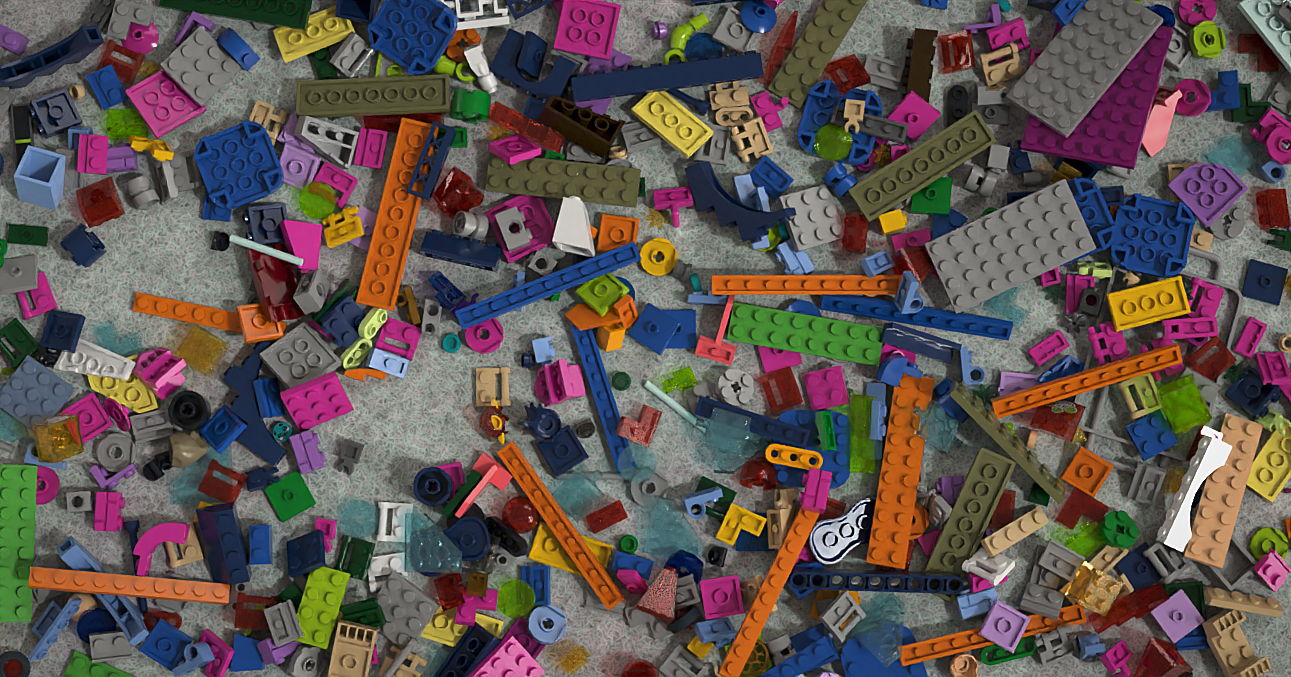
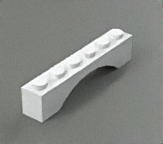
M1203 436L1198 443V450L1195 456L1190 461V467L1182 478L1181 487L1174 495V502L1166 513L1164 524L1158 530L1156 541L1184 553L1192 536L1190 510L1194 495L1203 480L1216 468L1225 464L1232 446L1214 437Z

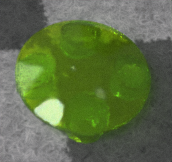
M834 124L825 125L816 133L814 140L815 150L819 157L829 161L846 158L852 148V136L849 131L845 133V127Z

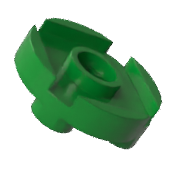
M1123 510L1108 513L1100 522V535L1104 542L1112 548L1115 546L1120 548L1118 550H1125L1133 545L1139 536V529ZM1117 527L1120 528L1122 533L1116 532Z

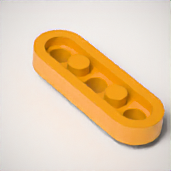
M771 444L765 450L766 460L773 464L809 470V468L819 469L823 464L821 454L816 451L780 444ZM773 450L778 453V456L775 458L771 456V451ZM791 454L796 455V461L790 460ZM810 458H814L816 460V463L814 465H811L809 463Z

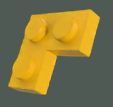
M130 134L128 142L133 150L139 152L148 150L159 161L173 159L174 152L167 141Z
M731 503L716 538L734 546L741 529L759 537L767 519Z

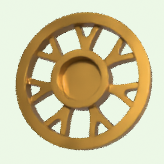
M758 639L756 641L758 644L754 646L746 662L749 664L748 670H742L744 674H757L768 663V649ZM761 645L764 649L757 653L755 648ZM758 655L766 656L765 662L758 661ZM757 662L760 669L754 671L752 664Z

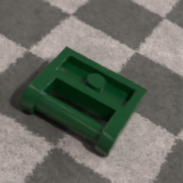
M17 318L0 329V351L10 361V366L13 369L18 368L27 355L32 356L38 351L39 343ZM6 336L21 355L16 358L2 342L1 338Z
M702 476L695 492L715 486L720 487L723 497L713 502L723 507L722 512L705 505V514L718 519L717 522L722 524L737 492ZM699 504L693 505L691 509L699 510Z
M342 535V545L336 566H333V569L349 573L351 578L366 581L376 544ZM350 543H353L354 546L352 549L347 570L343 569V566L345 563Z

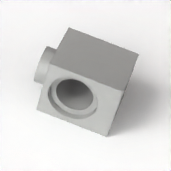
M992 144L988 148L985 169L998 175L1001 172L1004 173L1007 169L1010 147Z
M538 250L536 254L532 253L527 261L529 264L528 269L542 277L552 274L558 265L557 261ZM539 260L546 261L547 265L544 269L536 267V263Z
M94 491L66 493L64 507L67 509V512L94 511ZM77 497H81L83 500L80 507L75 505Z

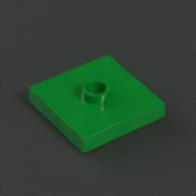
M941 177L912 195L911 214L949 216L952 177Z
M299 470L280 479L281 481L278 483H273L268 488H264L282 523L317 504Z

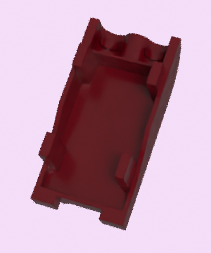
M283 244L274 245L272 247L279 251L285 252ZM248 249L246 255L263 314L269 322L276 323L304 316L305 313L293 299L298 282L290 267L292 263L253 249Z

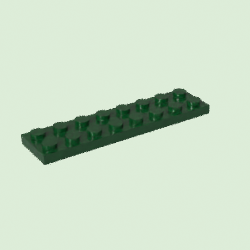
M160 0L159 7L191 13L194 11L198 14L307 31L312 0Z

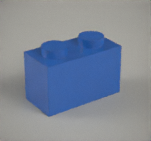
M272 525L249 526L250 565L273 564Z
M616 551L611 570H636L641 578L649 580L654 561Z

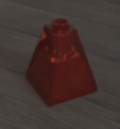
M924 245L902 248L891 256L896 265L892 268L895 275H903L904 271H911L918 284L935 269Z
M666 565V568L662 569L636 604L635 609L672 623L677 589V569Z
M1151 637L1134 677H1182L1192 672L1193 668L1169 641Z

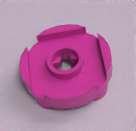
M1180 0L1177 8L1178 16L1184 24L1193 28L1198 23L1212 21L1216 15L1215 1ZM1194 4L1201 7L1200 14L1192 11Z
M1185 79L1174 88L1179 89L1183 95L1177 100L1175 110L1186 117L1201 115L1211 104L1210 90L1200 80ZM1189 93L1192 95L1196 94L1194 102H1187Z
M1281 126L1276 128L1268 135L1265 141L1268 156L1278 165L1291 164L1290 127ZM1282 141L1284 143L1289 142V150L1283 149L1281 147Z
M493 318L467 328L465 339L472 350L480 354H489L500 347L504 332L499 321ZM483 329L485 332H490V334H488L489 338L486 340L485 338L480 339L479 337L481 335L480 331Z

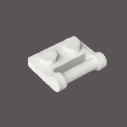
M378 502L380 512L376 541L411 543L413 504ZM388 508L393 509L391 536L386 535Z
M982 546L969 560L964 561L962 570L967 573L972 572L987 579L990 584L996 586L1015 567V562L999 553L989 558Z
M405 552L372 557L368 570L371 593L380 590L386 582H376L375 576L388 575L392 571H397L398 573L402 572V576L409 580Z

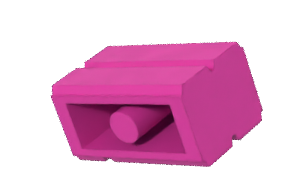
M809 468L808 474L804 473L802 484L805 485L804 492L800 491L798 503H802V510L824 514L832 476L831 472Z
M96 492L93 531L120 532V528L124 526L121 508L124 509L125 497H122V493Z

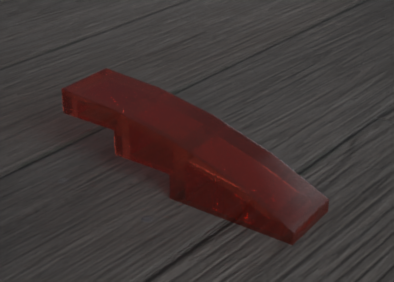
M798 11L792 13L774 44L767 63L763 85L770 86L773 67L781 68L784 51L791 52Z
M495 101L487 117L557 153L560 152L567 138L554 129Z
M443 112L363 116L365 128L398 134L402 117L432 125L434 121L444 124Z
M1157 583L1104 606L1089 615L1088 619L1095 632L1100 634L1114 624L1119 627L1133 617L1136 619L1141 618L1170 598L1162 584Z

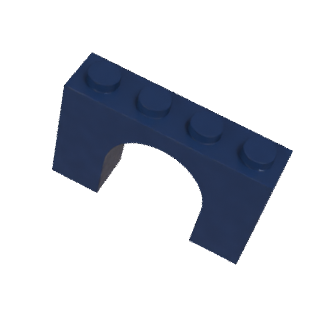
M510 28L489 68L493 71L494 76L501 80L503 78L510 80L509 84L519 89L520 86L525 88L526 94L534 98L536 95L543 98L542 102L547 104L552 94L563 98L579 64L559 55L550 74L544 80L539 82L527 80L522 75L521 70L517 68L525 35Z

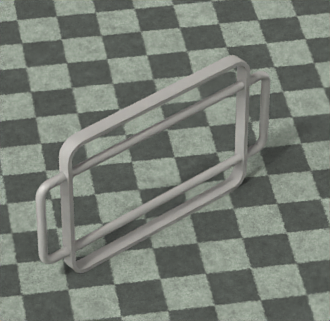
M1189 246L1188 254L1211 260L1216 264L1213 279L1183 270L1178 275L1190 279L1197 277L1207 283L1233 292L1237 299L1214 381L1220 385L1243 305V297L1238 288L1220 282L1224 264L1218 255ZM1114 264L1112 266V277L1108 279L1095 323L1096 333H1099L1098 325L1102 322L1107 305L1105 295L1110 293L1117 271V266ZM1135 272L1134 275L1141 281L1142 274ZM1122 330L1123 336H1125L1126 330ZM1091 342L1082 371L1088 370L1093 353ZM1193 346L1188 367L1194 371L1201 346ZM1110 385L1101 388L1090 428L1080 425L1076 421L1075 414H1070L1069 416L1075 428L1088 433L1085 448L1092 451L1096 435L1135 447L1130 440L1097 431ZM1081 394L1074 396L1072 403L1076 405V408ZM1217 394L1211 403L1208 402L1194 453L1190 457L1178 456L1171 453L1172 446L1158 454L1162 456L1159 468L1166 470L1169 458L1187 462L1191 461L1192 457L1195 456L1199 441L1206 435ZM1177 402L1170 426L1175 437L1185 406L1183 402ZM1100 456L1113 464L1114 469L1131 474L1135 473L1137 467Z

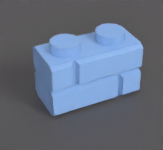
M791 239L776 247L777 252L774 254L779 263H784L786 275H808L815 270L805 250L795 252Z
M994 587L976 593L970 592V589L959 592V596L955 597L960 618L964 620L989 613L995 599H997V594Z

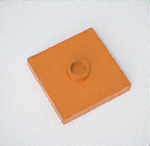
M602 213L596 252L606 253L632 242H635L636 245L640 219Z
M260 303L237 306L236 311L245 344L281 339L284 336L280 322L270 323L263 314Z
M1080 445L1060 478L1094 498L1114 468V465Z

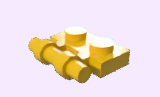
M357 206L346 207L342 212L332 213L328 215V218L322 220L325 227L330 225V227L324 229L326 243L329 248L332 249L364 235L361 218L354 216V214L359 213Z

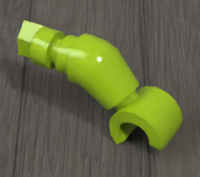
M703 12L688 20V24H679L673 29L670 34L671 51L665 56V65H669V59L672 57H677L681 63H685V57L681 51H684L687 40L690 39L689 37L693 34V31L697 32L709 23Z
M442 55L437 65L433 68L437 74L457 75L458 80L463 84H471L475 81L472 75L465 77L461 74L463 69L469 68L468 61H463L457 65L456 62Z

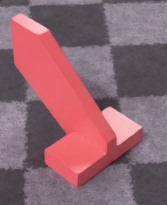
M1161 85L1156 90L1141 143L1149 157L1154 156L1165 147L1177 100L1183 96L1179 89Z
M729 295L716 340L700 335L694 355L728 365L732 364L737 346L721 341L735 295Z
M485 452L481 454L472 467L473 470L483 476V479L455 515L458 518L467 512L489 482L503 491L513 478V475L507 468Z

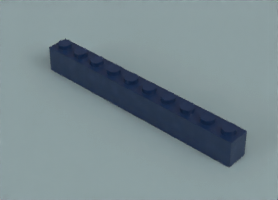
M755 50L744 52L745 55L737 56V53H729L724 58H718V55L708 56L707 60L699 61V58L688 59L686 63L676 60L669 62V65L662 66L661 63L650 64L648 68H643L642 65L633 66L631 67L632 70L624 71V68H616L611 73H605L604 70L595 71L593 72L594 75L586 76V73L575 74V77L571 78L574 102L763 78L761 53H756Z

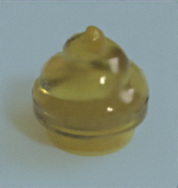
M150 60L145 61L141 68V73L145 78L160 71L159 64Z
M1071 425L1065 438L1072 444L1086 441V436L1079 425Z

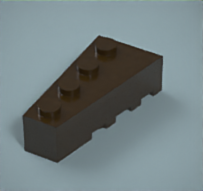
M915 28L911 38H907L906 49H909V57H905L904 68L908 69L907 75L903 76L902 86H906L905 94L902 93L901 101L912 90L929 103L931 90L929 80H931L933 74V64H931V61H933L936 51L933 42L938 36V30Z
M553 94L538 118V121L602 159L606 156L626 122L620 119L618 121L610 118V115L604 113L603 115L594 113L588 107H578L575 102Z

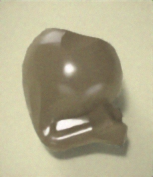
M192 430L190 433L177 432L169 437L168 449L173 467L182 468L191 465L208 451L209 445L200 437L198 431Z

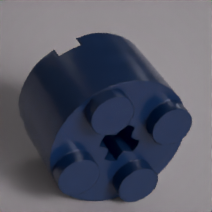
M80 223L62 239L60 245L64 250L69 251L73 255L71 258L78 266L82 264L87 268L103 256L107 250H103L105 246L93 231L91 233L87 232L85 229L88 227Z
M427 467L415 476L413 492L421 503L435 507L443 505L451 498L454 484L451 476L446 471L437 467ZM431 482L438 484L436 491L429 490Z

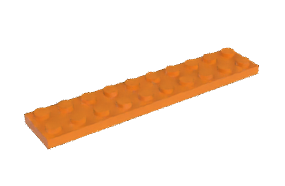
M403 117L401 119L356 303L394 312L422 201L421 198L411 195L406 191L432 124ZM436 127V130L434 132L436 140L440 129L439 127ZM435 145L427 150L429 158L433 157ZM429 162L421 165L420 171L422 176L429 173ZM420 180L414 183L412 190L422 194L425 187L423 181Z
M903 373L898 387L894 386L866 563L905 569L934 378L921 376V379Z

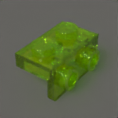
M136 108L107 111L106 128L110 140L129 139L130 134L148 137L146 123Z
M1090 521L1085 522L1080 527L1081 531L1077 535L1073 533L1065 540L1067 543L1064 546L1082 555L1085 559L1105 543L1100 535V528L1096 521L1091 523Z

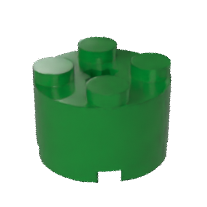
M467 89L454 90L451 119H466L468 124H477V121L488 122L491 106L490 94L479 90H473V92H467Z

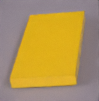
M1181 276L1105 295L1115 332L1191 313Z
M540 521L528 558L584 577L547 523ZM581 535L600 564L606 569L613 546Z

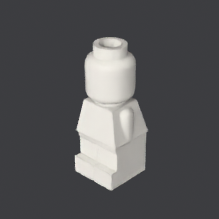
M480 41L464 48V54L470 68L478 76L482 90L490 94L497 90L498 82L494 73L489 69L487 58L482 52L484 47Z

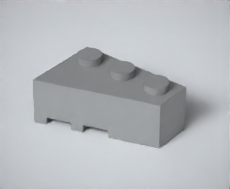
M299 116L294 135L341 169H349L359 132L309 116Z

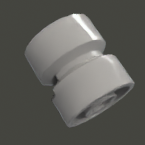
M973 165L964 188L971 191L978 190L979 194L989 198L997 182L998 174L990 171L985 173L983 168ZM982 177L981 184H977L978 178Z
M148 175L137 177L125 186L130 196H134L133 202L137 210L147 209L160 201L156 190L151 189L153 184Z
M465 211L456 213L453 219V232L455 235L483 239L487 234L488 218L485 215L472 214Z
M788 633L765 643L769 654H773L772 661L774 665L779 664L796 653L795 649L790 647L792 642Z

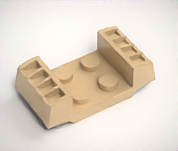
M1229 608L1202 623L1207 635V642L1226 677H1259L1272 669L1267 656L1256 658L1239 626L1241 622L1247 619L1244 613L1240 610Z
M341 619L338 622L328 677H370L369 670L379 628Z

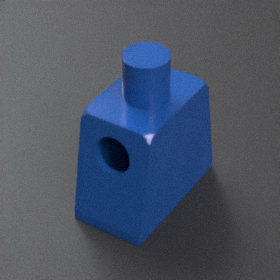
M235 634L233 645L235 652L232 656L230 671L265 669V662L257 647V644L263 640Z

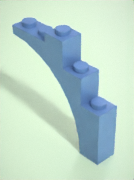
M72 535L56 547L59 556L73 570L106 573L101 562ZM96 594L117 621L129 643L135 646L145 639L149 632L143 622L144 616L128 597Z

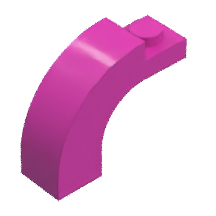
M167 522L146 531L138 540L133 554L140 555L135 564L137 575H149L153 553L161 543L166 541L180 544L187 543L191 524Z

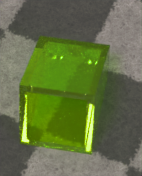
M1193 373L1157 387L1158 399L1176 434L1179 432L1181 434L1187 433L1192 430V427L1197 425L1204 426L1213 419Z

